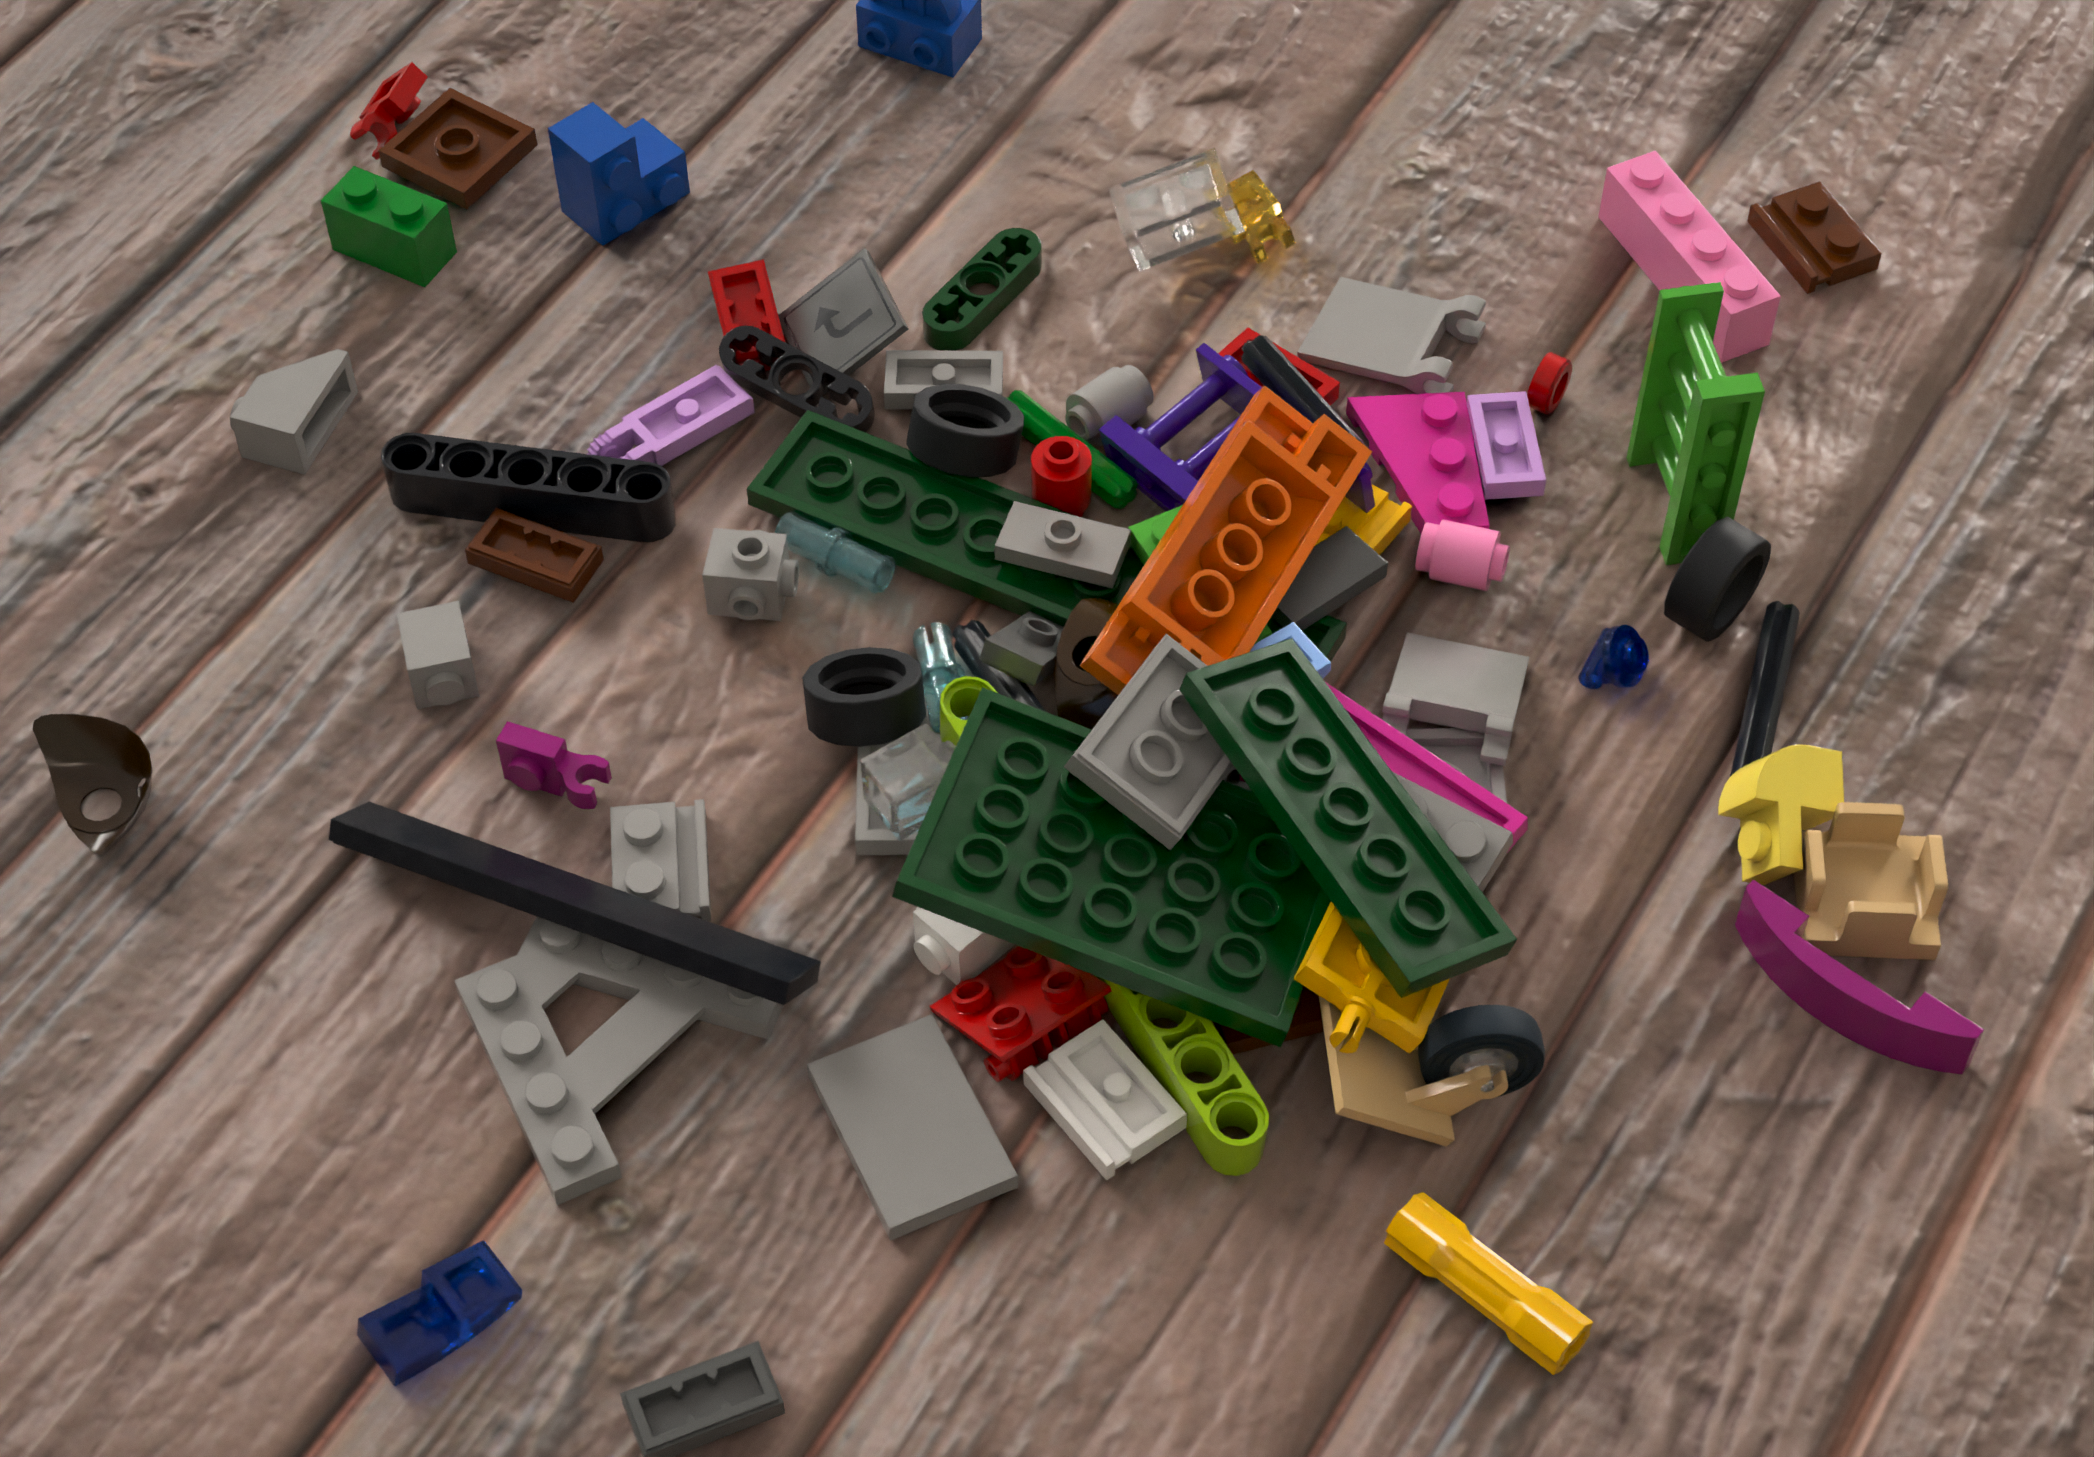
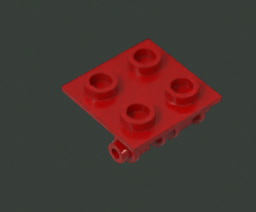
M1018 946L1011 950L1004 959L984 972L956 985L951 993L930 1005V1009L934 1014L991 1054L984 1059V1065L996 1082H1000L1005 1078L1014 1081L1020 1077L1024 1069L1039 1063L1036 1054L1044 1060L1048 1059V1054L1053 1051L1051 1042L1056 1047H1060L1101 1021V1015L1108 1011V1005L1104 996L1112 992L1108 984L1090 973Z

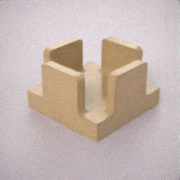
M1838 803L1828 831H1802L1803 869L1794 873L1797 908L1809 915L1803 939L1829 956L1936 960L1941 947L1938 916L1948 891L1942 836L1899 835L1905 819L1904 808L1900 804Z

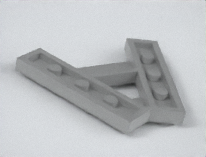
M536 917L517 955L454 980L459 998L557 1205L622 1178L619 1163L595 1113L696 1020L769 1040L784 1005L540 917ZM572 984L629 1000L568 1056H566L544 1011Z

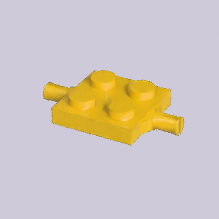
M1332 901L1294 977V980L1341 1010L1342 1014L1329 1037V1041L1336 1048L1344 1040L1339 1051L1347 1054L1357 1051L1366 1027L1410 1054L1423 1041L1449 982V979L1401 998Z

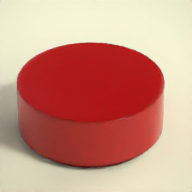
M1552 352L1545 355L1528 389L1527 397L1530 408L1546 415L1552 413L1557 408L1565 394L1572 374V364L1569 359Z

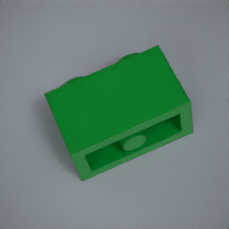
M353 166L321 200L334 251L424 288L457 253L446 202L356 166Z

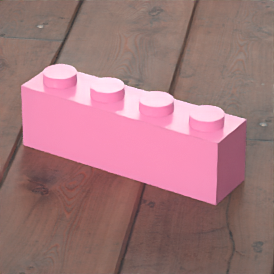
M1653 151L1608 167L1598 217L1659 291L1682 286L1721 282L1724 293L1713 339L1721 363L1768 346L1780 302V294L1660 155Z

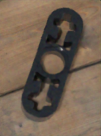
M754 326L736 327L723 337L719 346V355L723 369L740 386L800 418L807 410H810L865 433L872 426L875 417L873 401L869 390L861 382ZM752 346L756 347L759 360L771 367L768 380H766L767 376L763 365L754 360L747 359L741 366L738 363L736 352L739 350L747 353ZM793 370H804L810 373L814 380L807 392L800 395H791L784 392L780 387L783 377ZM829 384L827 389L830 399L841 405L846 406L852 399L856 400L859 414L847 413L843 419L838 418L836 406L831 401L823 398L825 386Z

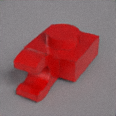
M411 62L384 80L359 116L361 120L352 126L350 137L357 140L368 131L373 133L378 145L373 151L372 156L376 160L380 159L378 150L398 134L395 121L398 124H402L420 105L421 100L416 95L428 76Z

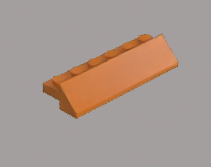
M1263 386L1254 394L1081 662L1080 667L1119 695L1165 634H1168L1207 666L1250 652L1373 451L1326 414H1323L1312 423L1268 387Z

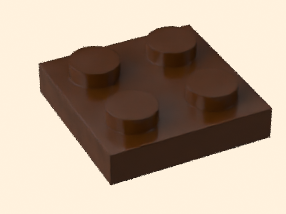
M449 88L379 149L378 152L383 168L468 209L537 146V139L534 128Z

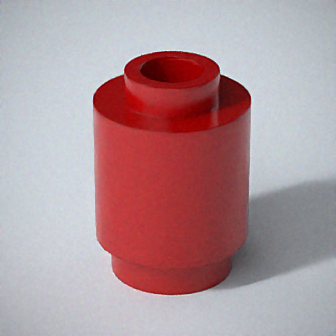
M1068 436L1050 437L1040 442L1034 448L1031 455L1032 499L1082 517L1085 510L1089 507L1092 498V455L1089 448L1080 440Z

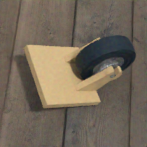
M1319 996L1335 1113L1340 1116L1447 1147L1455 1140L1451 1116L1481 1099H1491L1506 1095L1526 1086L1539 1075L1544 1066L1545 1049L1537 1022L1523 1010L1504 1005L1471 1006L1443 1015L1430 1023L1423 1041L1410 1054L1367 1027L1360 1039L1357 1051L1349 1054L1342 1053L1339 1050L1344 1040L1336 1048L1329 1041V1037L1342 1014L1341 1010Z

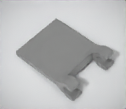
M1340 277L1297 352L1298 357L1307 363L1398 384L1408 388L1415 394L1452 392L1454 386L1446 382L1453 369V362L1443 357L1431 356L1445 330L1465 343H1478L1486 328L1485 322L1478 321L1486 306V301L1474 295H1464L1451 300H1440Z
M1406 633L1391 687L1384 700L1382 720L1404 735L1407 732L1409 719L1485 734L1479 761L1505 766L1529 657Z

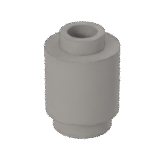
M1125 365L1122 368L1111 367L1068 396L1066 399V424L1088 443L1094 446H1101L1103 444L1098 429L1115 415L1120 417L1129 426L1145 416L1147 407L1153 403L1154 399L1151 385L1144 374L1132 365Z

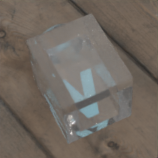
M926 723L860 760L864 799L899 841L919 831L956 748L951 741L942 742Z

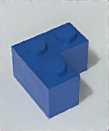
M592 102L548 128L561 211L602 246L623 233L632 230L636 225L664 208L673 205L690 193L685 151L644 118L624 128Z

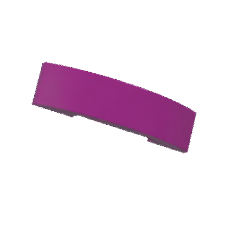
M1752 880L1746 886L1735 926L1755 961L1787 996L1829 1028L1872 1051L1921 1068L1954 1074L1964 1073L1971 1063L1983 1034V1028L1926 991L1911 1008H1908L1804 940L1803 935L1809 915L1755 880Z

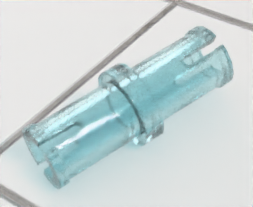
M794 511L786 513L776 527L775 533L787 534L789 551L814 562L816 569L827 576L834 577L839 574L868 588L875 594L883 592L893 578L896 565L892 557L882 555L853 541L852 534L842 528L827 529L800 516L799 513Z

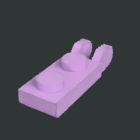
M715 365L622 417V422L606 430L603 435L599 434L597 438H594V441L590 443V447L587 449L588 454L645 461L663 466L755 413L753 398L719 365Z

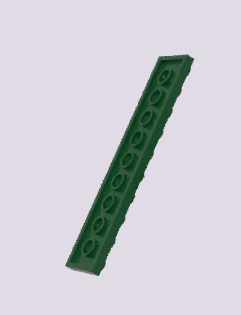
M810 410L805 412L747 487L748 505L1020 616L1032 611L1062 626H1065L1071 611L1082 599L1101 598L1119 605L1144 566L1130 545L1112 589L995 560V543L1014 501L1065 514L1070 513L979 477L948 474L932 468L913 456L911 451ZM1326 615L1302 632L1331 662L1345 640L1347 623ZM1272 617L1267 623L1272 634L1283 628ZM1088 637L1084 639V642L1093 645L1098 637Z

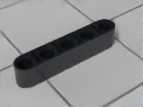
M404 433L395 436L386 442L381 451V461L392 502L400 510L409 513L486 522L495 508L565 533L636 542H655L664 539L676 526L671 479L667 470L655 463L421 433Z

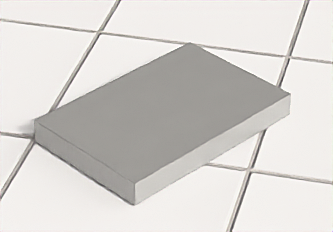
M1165 634L1071 756L1064 768L1171 850L1184 835L1233 764L1179 690L1186 673L1206 667L1207 665L1168 634Z
M932 1014L807 1064L808 1077L890 1241L1018 1188V1175Z

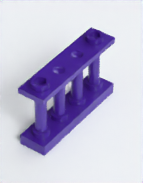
M1205 343L1196 349L1203 382L1148 428L1138 427L1134 430L1120 417L1115 415L1098 429L1106 457L1137 480V489L1164 511H1169L1185 503L1239 417L1186 461L1178 459L1174 462L1161 451V447L1219 399L1223 400L1241 416L1254 394L1262 388L1248 377L1243 366L1230 355L1222 357ZM1367 462L1345 496L1365 513H1368L1375 507L1371 484L1373 474Z

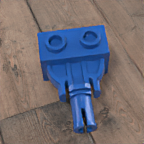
M859 0L856 4L858 47L954 78L982 40L981 0Z

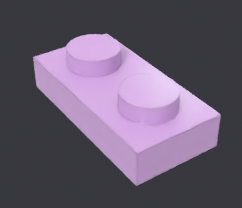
M1526 391L1467 395V408L1484 499L1544 496L1546 477Z

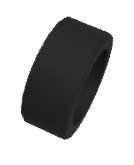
M939 384L927 387L914 397L906 445L917 459L945 473L965 477H992L1006 473L1016 464L1024 426V415L1016 404L1004 396L984 388L964 384Z
M1729 517L1717 520L1701 535L1679 566L1664 601V615L1706 642L1718 638L1743 611L1758 587L1770 559L1771 544L1765 538Z
M872 647L844 650L828 655L812 664L802 677L808 729L820 740L835 745L863 747L885 744L907 736L919 728L926 717L921 665L909 654Z

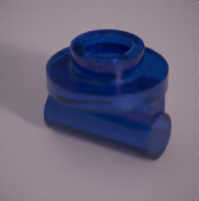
M1618 625L1603 629L1578 676L1580 683L1594 690L1599 689L1602 684L1611 683L1618 688L1634 687L1641 680L1649 662V652L1645 641L1629 625Z

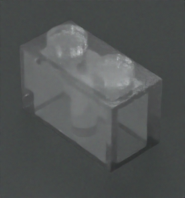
M1215 148L1109 188L1122 236L1139 272L1245 232L1231 185Z

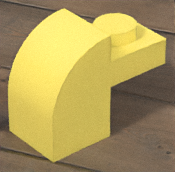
M1803 744L1791 745L1740 768L1728 779L1721 792L1718 815L1740 819L1741 830L1738 836V851L1742 861V882L1750 883L1752 880H1755L1761 885H1766L1803 869L1802 830L1806 831L1833 819L1837 804L1844 802L1842 751Z

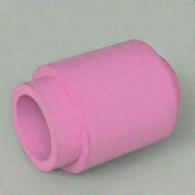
M1442 519L1440 525L1426 522L1418 545L1415 569L1428 572L1429 579L1488 591L1492 580L1502 582L1504 578L1510 546L1500 544V531Z

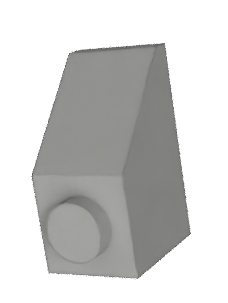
M336 349L258 375L244 397H239L235 401L230 414V426L234 431L241 457L306 474L358 393L349 353Z

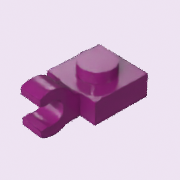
M507 721L496 739L504 779L510 780L522 789L528 791L542 790L561 797L566 791L568 800L574 806L581 809H595L597 805L595 788L583 785L582 783L594 779L609 784L612 779L607 760L597 755H580L567 750L566 740Z

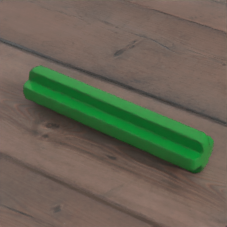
M1014 390L1009 397H1005L1016 404L1024 415L1022 436L1035 446L1043 440L1055 436H1068L1080 440L1089 448L1092 455V491L1115 509H1123L1129 502H1133L1138 494L1136 491L1137 480L1023 391Z

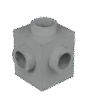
M713 528L702 574L708 615L738 617L744 620L764 619L781 621L786 597L796 596L799 583V561L789 559L787 534L768 533L762 530L746 531Z

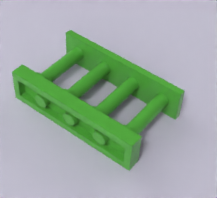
M1721 282L1682 286L1659 291L1626 457L1629 467L1657 463L1669 493L1670 501L1660 542V550L1666 565L1682 563L1701 535L1717 520L1725 517L1734 520L1765 395V389L1758 372L1727 376L1714 346L1713 339L1724 293Z

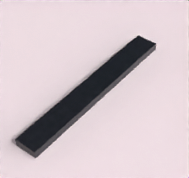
M367 802L331 819L329 840L333 841L334 844L778 1004H787L818 983L821 965L819 960L381 805Z

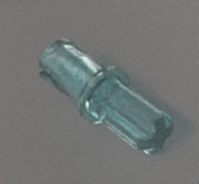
M934 622L931 623L933 643L929 644L925 625L915 630L912 639L918 662L921 665L930 727L937 733L940 732L941 693L951 681L965 677V672L961 665L956 663L952 644V631L945 624ZM967 716L961 717L960 719L967 720Z

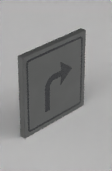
M865 248L778 315L782 331L789 345L848 376L909 330L870 252ZM802 370L811 388L814 378L810 373ZM829 384L825 386L824 394L828 392L827 386Z

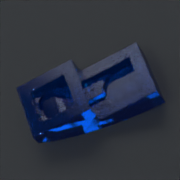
M483 1240L422 1270L420 1288L358 1318L357 1336L392 1384L397 1386L441 1361L484 1331L522 1298V1289Z

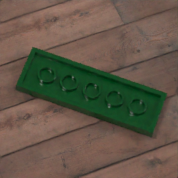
M1292 638L1186 673L1179 689L1401 998L1509 954L1517 941L1515 935Z

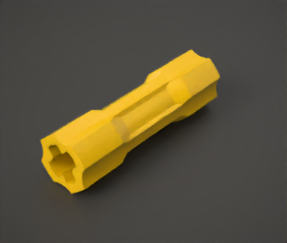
M1424 1192L1413 1195L1409 1202L1396 1213L1386 1229L1387 1236L1384 1241L1386 1246L1422 1274L1438 1279L1503 1329L1512 1344L1552 1375L1561 1372L1579 1353L1590 1336V1329L1594 1323L1592 1320L1551 1289L1538 1286L1472 1236L1465 1223Z

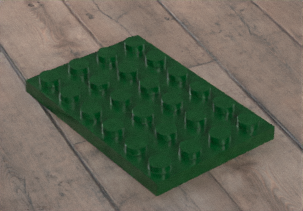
M982 687L897 878L892 897L1281 1048L1289 1031L1303 985L1294 980V977L1331 900L1254 793L1222 780L1181 839L1169 850L1064 768L1065 764L1092 729Z

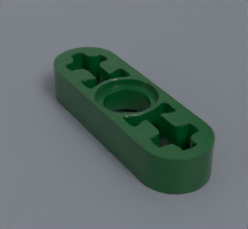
M1009 228L996 234L925 304L922 311L925 341L931 347L940 351H957L968 346L1039 275L1042 268V245L1039 237L1032 231L1023 228ZM978 283L992 284L997 288L995 292L988 295H976L968 289Z

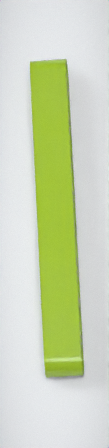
M965 676L954 679L945 686L941 693L940 740L950 759L968 721L960 718L970 716L982 687L997 693L989 682L981 678ZM1097 977L1111 987L1112 992L1104 996V999L1140 1059L1151 1074L1187 1113V1127L1185 1130L1204 1160L1213 1170L1230 1176L1249 1173L1258 1166L1263 1156L1269 1124V1113L1265 1103L1211 1020ZM1158 1018H1169L1175 1021L1178 1026L1165 1029L1153 1025L1151 1021ZM1194 1071L1204 1072L1214 1080L1205 1084L1195 1083L1185 1075ZM1228 1126H1236L1246 1130L1250 1136L1241 1140L1231 1139L1220 1130Z

